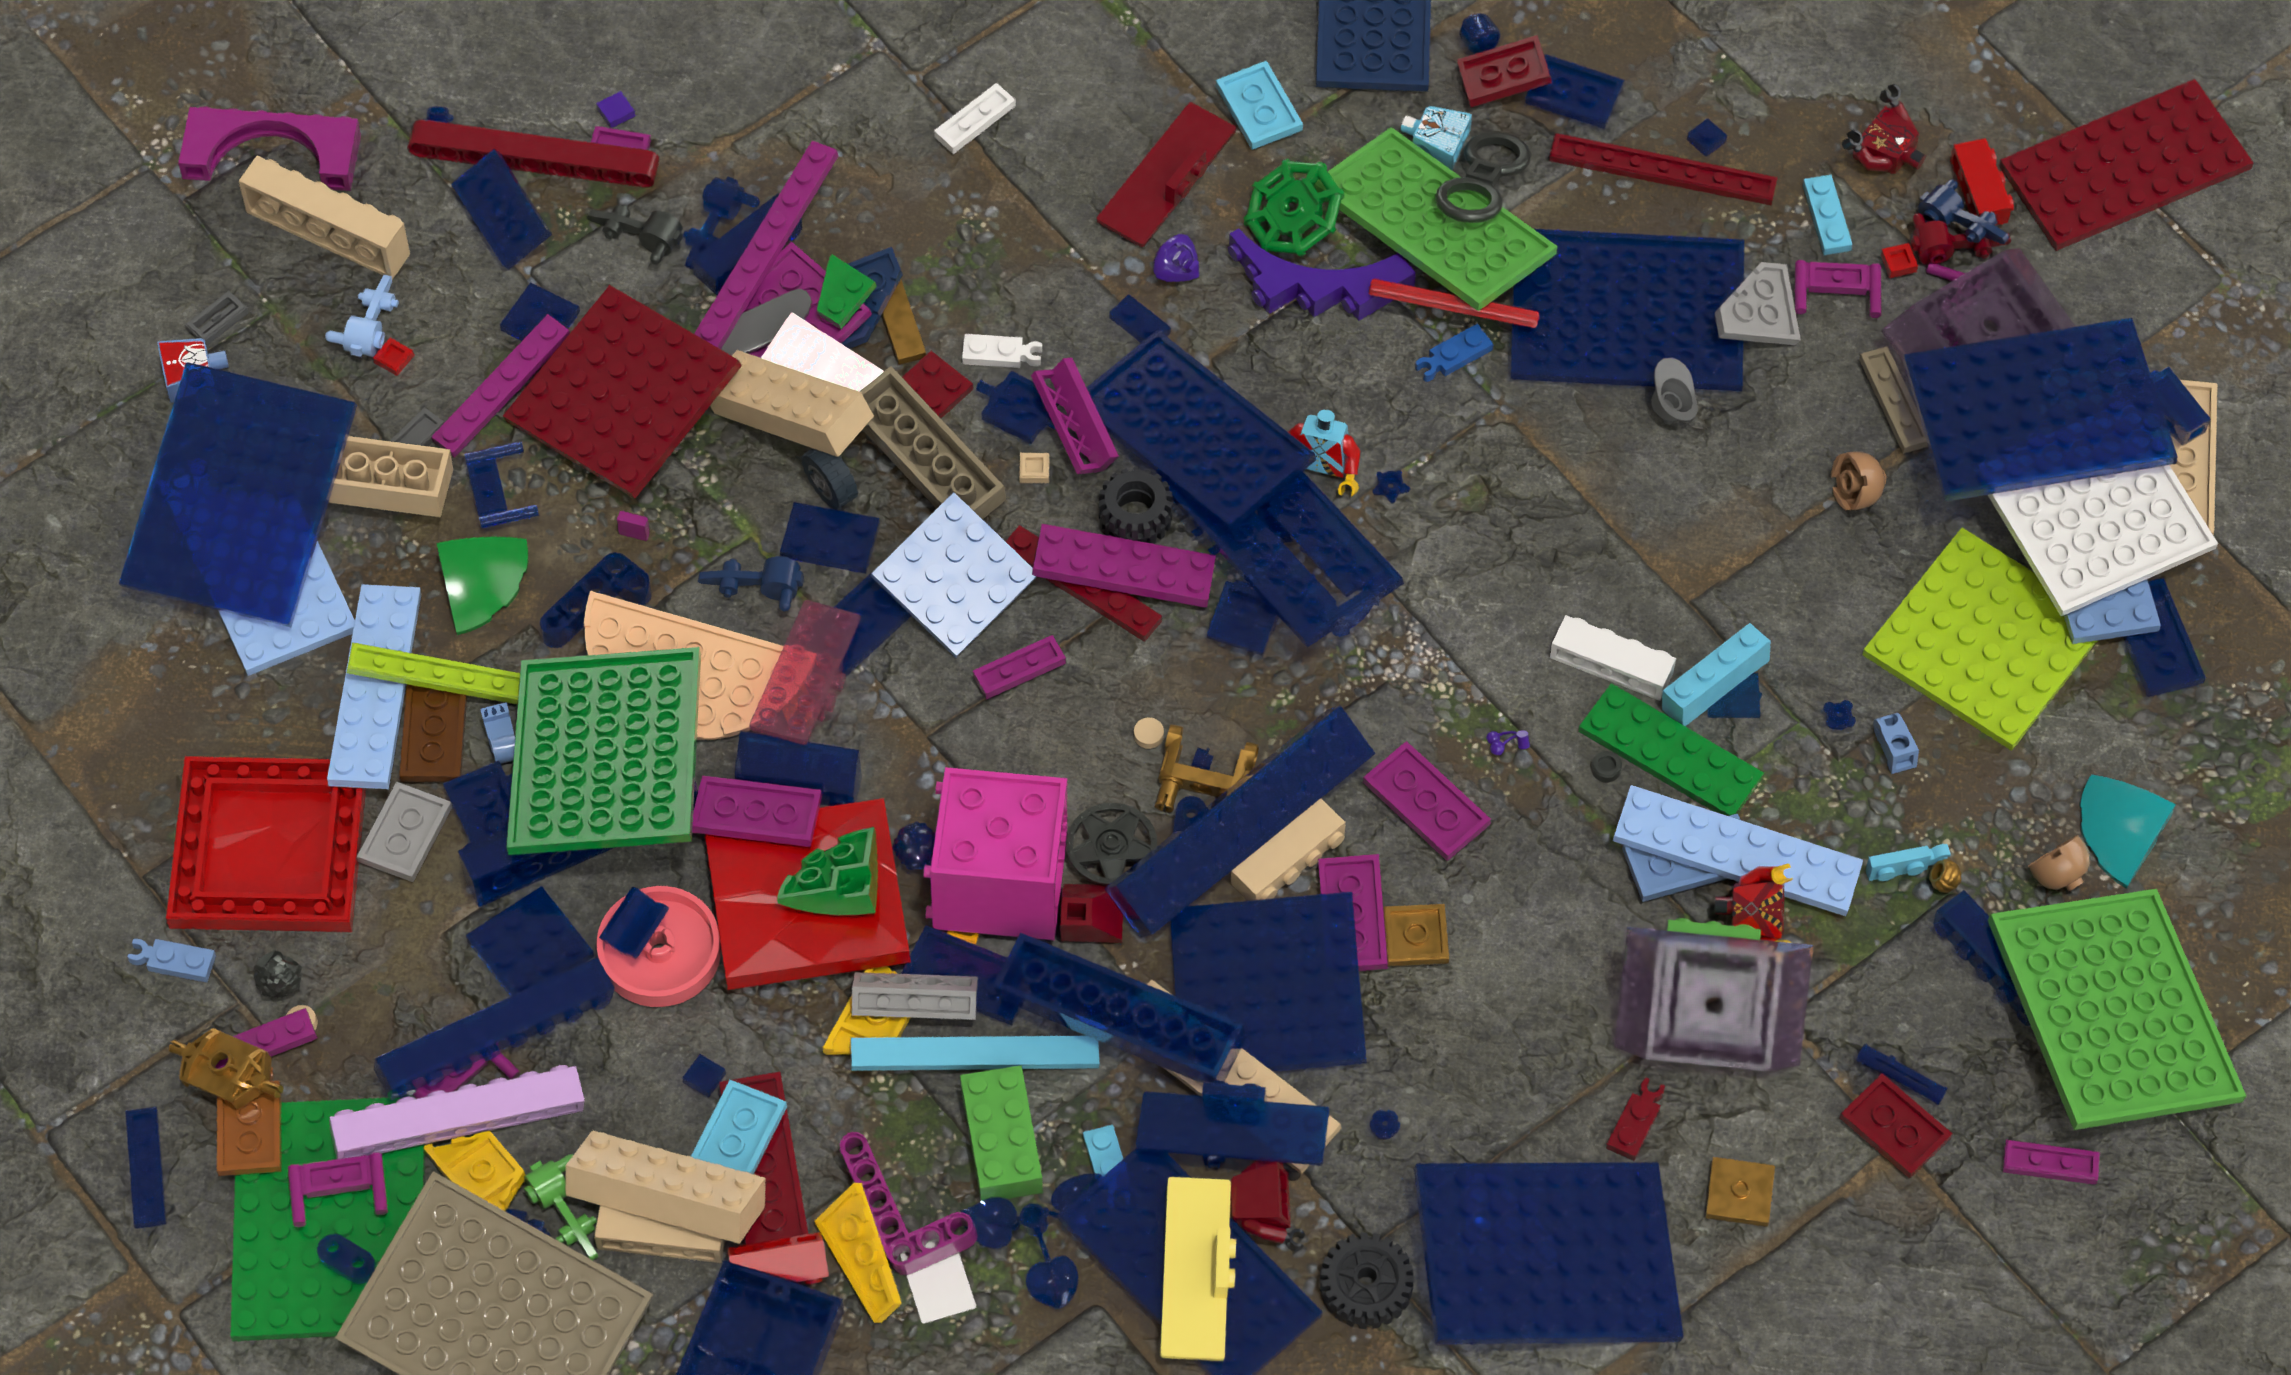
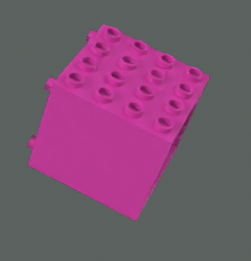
M945 767L943 782L937 781L936 794H941L932 864L931 866L925 865L924 878H931L932 906L927 905L926 918H932L933 929L1055 940L1068 834L1067 778Z

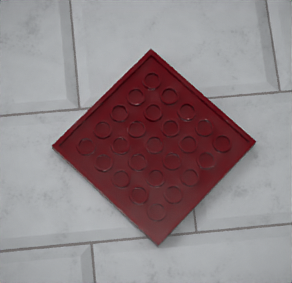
M609 285L504 413L503 417L506 422L635 499L742 365L737 358Z

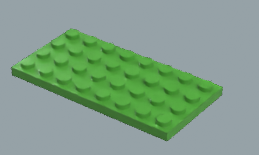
M1392 127L1328 171L1338 187L1344 190L1345 197L1341 200L1340 211L1477 311L1481 310L1557 254L1558 246L1504 207L1501 208V211L1493 219L1485 222L1466 223L1447 217L1438 209L1435 201L1436 191L1444 182L1461 177ZM1320 180L1314 184L1318 193L1326 190ZM1458 190L1448 196V200L1454 206L1466 210H1480L1490 204L1489 199L1477 191Z

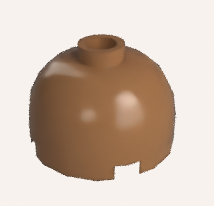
M1853 451L1838 455L1833 462L1831 478L1836 477L1837 487H1832L1838 504L1843 509L1861 510L1872 506L1880 499L1886 484V474L1874 456L1864 452Z
M2077 835L2057 846L2051 852L2044 854L2028 865L2033 877L2042 886L2052 890L2066 887L2069 892L2084 882L2081 877L2089 870L2091 863L2090 853L2085 842Z

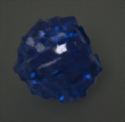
M916 821L900 828L897 837L894 839L892 849L895 851L896 857L901 861V864L905 865L907 869H924L925 865L931 866L936 834L926 823Z

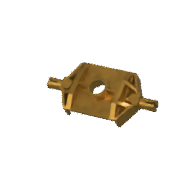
M214 1028L208 1030L194 1042H189L187 1045L177 1040H173L172 1044L169 1045V1052L182 1056L179 1079L185 1087H188L190 1084L231 1102L236 1109H240L261 1095V1093L265 1092L275 1098H279L281 1096L279 1093H283L282 1085L269 1081L272 1058L267 1051ZM228 1058V1062L224 1067L215 1068L220 1060Z

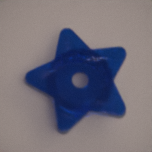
M1401 470L1385 473L1377 472L1379 484L1373 489L1374 495L1386 496L1390 503L1393 504L1399 494L1410 491V487L1403 483Z

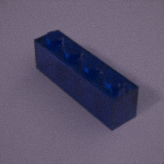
M776 194L692 259L694 275L716 295L719 294L779 194ZM801 219L788 240H793L800 234L802 230Z

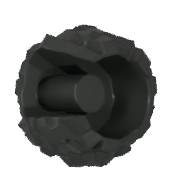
M278 950L266 953L257 960V964L254 966L255 985L261 990V995L273 998L286 997L288 994L293 993L294 990L300 988L302 978L300 972L302 967L291 957L285 958L282 952Z

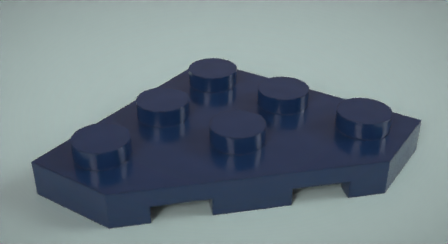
M892 247L848 263V265L875 281L877 286L863 303L870 309L872 315L841 343L848 349L868 341L903 276Z

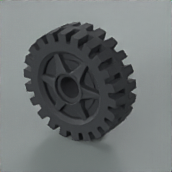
M1367 1232L1360 1233V1237L1357 1238L1355 1234L1349 1235L1346 1241L1341 1239L1336 1243L1335 1248L1331 1247L1322 1263L1320 1292L1322 1293L1323 1302L1327 1303V1309L1331 1314H1336V1319L1340 1322L1346 1320L1348 1326L1354 1327L1355 1324H1359L1360 1329H1367V1325H1372L1373 1329L1380 1328L1381 1323H1384L1386 1326L1392 1323L1394 1317L1397 1319L1402 1315L1403 1309L1406 1310L1412 1296L1414 1284L1413 1267L1410 1264L1407 1253L1403 1254L1402 1247L1398 1243L1394 1246L1392 1239L1388 1237L1384 1240L1380 1239V1234L1373 1233V1237H1368ZM1362 1277H1370L1375 1282L1369 1285H1365L1361 1283L1359 1279H1361Z

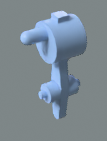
M383 275L376 290L366 288L364 293H359L358 299L362 300L363 306L368 307L364 318L350 316L344 333L328 331L325 334V339L328 342L343 345L344 351L351 352V355L374 357L378 349L382 348L385 339L382 323L376 321L381 310L392 311L393 307H398L399 300H395V294L388 293L392 283V276Z

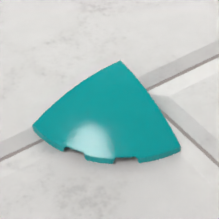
M2091 774L2081 797L2082 823L2080 828L2086 846H2090L2098 858V866L2115 882L2127 889L2156 844L2157 838L2170 820L2176 804L2126 782Z

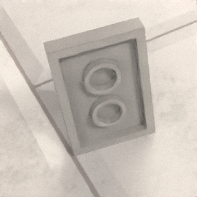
M396 782L357 855L358 862L414 882L452 809L451 801Z

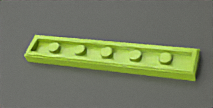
M352 642L347 667L348 674L518 704L520 673Z

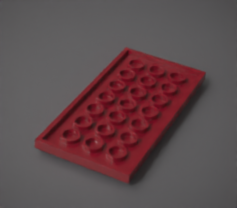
M2193 79L2000 159L1999 167L2055 251H2058L2251 170L2254 162L2197 80Z

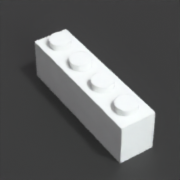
M1565 615L1552 642L1550 654L1551 659L1659 701L1662 699V691L1668 686L1674 673L1676 658L1663 650L1651 649L1637 640H1628L1616 635L1609 629H1600L1588 624L1581 618H1572Z

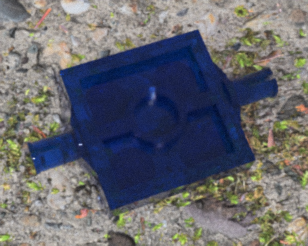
M1010 371L1005 380L996 387L983 380H980L977 384L976 391L990 397L989 403L981 413L982 420L1030 444L1033 443L1040 431L1046 426L1056 430L1033 381Z

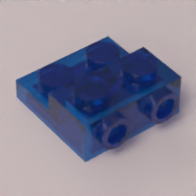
M1235 580L1234 583L1226 581L1210 624L1207 638L1264 656L1272 631L1276 628L1284 605L1282 598L1279 597L1277 592L1269 589H1263L1262 592L1251 589V585L1244 581Z

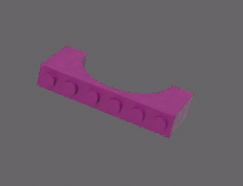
M189 107L178 161L182 179L211 181L217 164L231 149L254 138L277 136L294 140L314 154L320 164L319 175L321 182L329 189L351 191L361 138L358 119L347 116L326 117L319 114L298 115L291 112L270 113L263 110L241 111L234 108Z

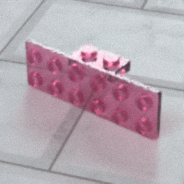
M809 600L803 602L750 721V730L802 745L807 744L816 722H823L827 712H833L837 700L836 691H842L846 679V674L842 673L843 659L860 623L861 616L859 614Z

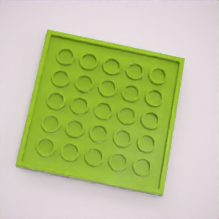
M1961 528L1864 648L1862 655L2012 751L2097 641L2072 644L2065 617L2060 616L2036 574L1966 529Z

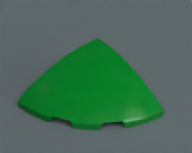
M473 537L436 543L457 635L468 633L489 623L492 620V615L503 606L508 607L519 593V584L523 574L527 573L528 568L527 539L514 537Z
M875 828L861 829L838 837L837 845L826 851L817 848L802 859V868L795 876L787 875L777 896L778 904L813 913L830 915L875 913L878 888Z

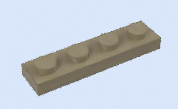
M1888 346L1862 353L1859 360L1902 453L1930 446L1931 438Z

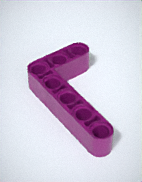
M850 1132L843 1136L840 1141V1151L854 1182L862 1183L881 1243L893 1269L898 1274L905 1276L913 1274L974 1245L977 1240V1231L970 1216L964 1212L952 1213L908 1233L867 1139L859 1132ZM857 1146L863 1147L860 1153L855 1155L849 1154L852 1148ZM866 1173H875L871 1180L861 1181V1178ZM886 1199V1203L882 1207H873L877 1200ZM898 1226V1230L895 1233L885 1234L888 1227ZM958 1227H968V1230L964 1234H954L955 1230ZM932 1239L939 1240L938 1245L934 1248L925 1247L928 1241ZM901 1253H910L907 1260L897 1261V1257Z

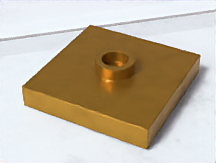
M1445 904L1384 907L1388 966L1449 963Z
M1713 1157L1705 1218L1768 1227L1775 1165Z

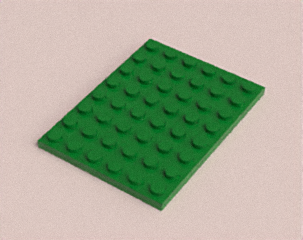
M699 647L521 660L507 837L509 855L692 842L701 652Z
M405 1097L281 1102L282 1171L235 1175L230 1336L232 1341L336 1337L425 1185V1144L382 1153L388 1213L383 1215L375 1213L373 1186L370 1185V1189L311 1198L303 1195L306 1225L302 1227L293 1226L288 1166L337 1159L330 1132V1117L335 1116L337 1112L342 1110H353V1112L366 1110L367 1106L376 1103H382L384 1106L395 1104L399 1099Z

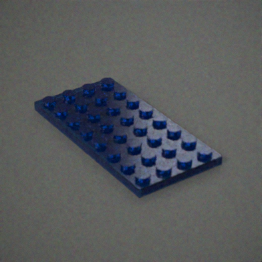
M1159 330L1155 331L1086 387L1107 432L1229 531H1232L1316 461L1314 452Z
M1150 1136L1060 1212L1058 1220L1162 1326L1168 1178L1191 1177ZM1230 1218V1239H1236L1235 1258H1229V1269H1235L1234 1288H1228L1225 1357L1223 1361H1194L1208 1375H1256L1319 1320L1323 1312Z

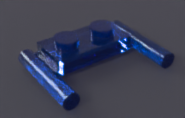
M522 441L464 454L481 528L539 516L537 504L508 511L498 472L496 458L524 453Z

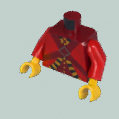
M1788 863L1780 866H1758L1741 876L1739 883H1735L1733 897L1716 896L1715 915H1733L1732 926L1749 925L1753 928L1761 929L1760 949L1771 953L1776 959L1789 958L1788 955L1783 954L1782 946H1791L1789 940H1777L1782 939L1784 935L1785 883L1793 880V878L1785 877L1783 870L1791 868V865Z

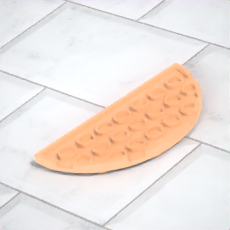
M590 591L586 604L584 626L588 655L700 648L701 668L697 740H716L732 737L757 728L771 720L799 694L811 676L818 660L817 655Z

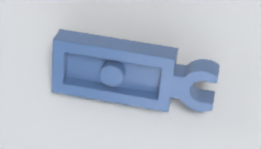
M134 939L132 941L133 947L142 950V952L138 955L128 954L127 956L129 962L133 965H142L147 962V969L150 972L207 983L216 954L214 950L155 939L152 947L148 946L141 939Z

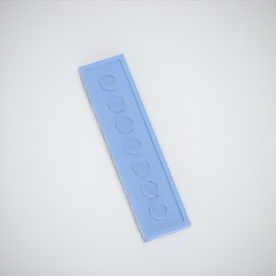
M361 584L351 646L353 642L412 653L421 600L420 587ZM346 669L327 777L328 786L389 789L406 684L348 674Z
M1633 785L1630 786L1613 838L1614 842L1738 882L1741 876L1758 866H1780L1788 863L1791 865V868L1783 870L1785 877L1793 878V880L1785 883V897L1846 916L1863 863L1862 859Z

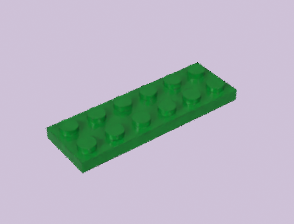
M1612 683L1579 726L1578 732L1711 811L1726 816L1739 813L1764 776V772Z

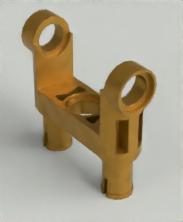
M1171 724L1165 743L1166 753L1158 778L1161 787L1154 807L1163 812L1165 804V812H1173L1178 789L1220 798L1213 821L1221 825L1224 816V826H1231L1236 805L1243 799L1250 771L1254 770L1259 745L1247 742L1244 750L1241 749L1234 776L1178 763L1183 745H1181L1183 727Z

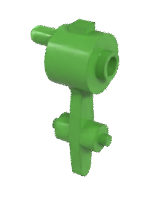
M569 1154L555 1163L550 1160L542 1165L539 1161L530 1166L531 1172L524 1176L527 1185L524 1191L532 1204L538 1203L543 1210L554 1205L566 1224L558 1229L560 1236L555 1239L561 1243L564 1242L566 1246L578 1242L589 1259L594 1260L598 1258L595 1249L587 1238L588 1234L595 1231L593 1226L597 1223L595 1217L588 1218L586 1214H583L575 1219L563 1200L567 1196L566 1179L562 1173L566 1171V1164L573 1157V1154Z

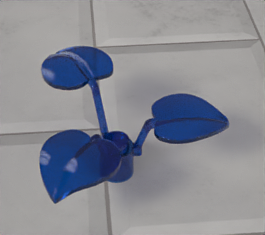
M1100 1173L1079 1175L1061 1183L1055 1189L1051 1198L1053 1207L1060 1211L1059 1213L1032 1203L1024 1206L1020 1216H1018L1015 1206L1009 1200L1001 1197L985 1199L972 1207L961 1210V1212L968 1214L972 1219L977 1231L976 1241L988 1248L995 1249L1007 1246L1012 1239V1230H1018L1021 1225H1023L1024 1230L1029 1235L1036 1236L1045 1262L1036 1263L1030 1268L1026 1276L1027 1289L1038 1302L1055 1309H1061L1073 1299L1078 1287L1079 1275L1076 1265L1069 1257L1058 1256L1051 1260L1042 1235L1048 1228L1047 1216L1058 1219L1067 1216L1068 1220L1075 1225L1089 1224L1097 1219L1104 1205L1103 1177Z

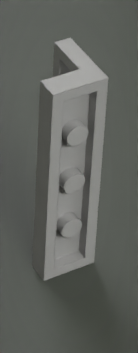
M855 972L852 985V1015L976 1020L978 977Z

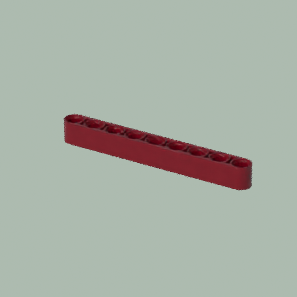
M417 120L414 122L407 146L411 154L422 158L636 187H651L654 185L660 160L656 153L644 149L429 120Z

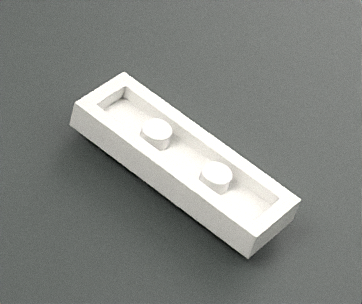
M996 83L934 130V137L954 154L1016 106V100Z

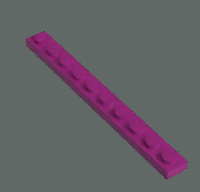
M811 141L695 331V335L722 349L742 313H744L837 160L838 151L836 149Z

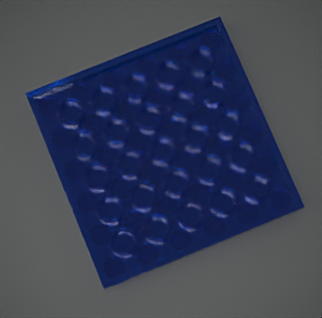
M1352 892L1170 908L1175 995L1183 1004L1272 1072L1367 1063Z

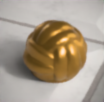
M1950 859L1936 862L1929 874L1933 887L1942 893L1955 890L1962 881L1959 866Z

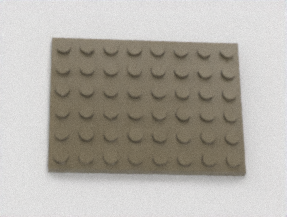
M433 1171L335 1338L399 1375H609L654 1295Z

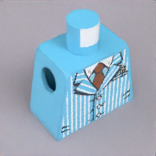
M1429 106L1425 109L1421 120L1405 116L1401 132L1413 135L1414 144L1453 170L1471 130L1472 114Z

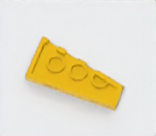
M853 1183L814 1222L873 1322L882 1323L902 1302L862 1183Z

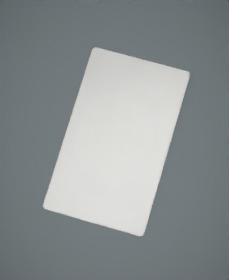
M932 1239L927 1242L925 1247L934 1248L938 1245L939 1240ZM901 1253V1260H907L910 1253ZM959 1253L907 1275L922 1323L976 1308Z

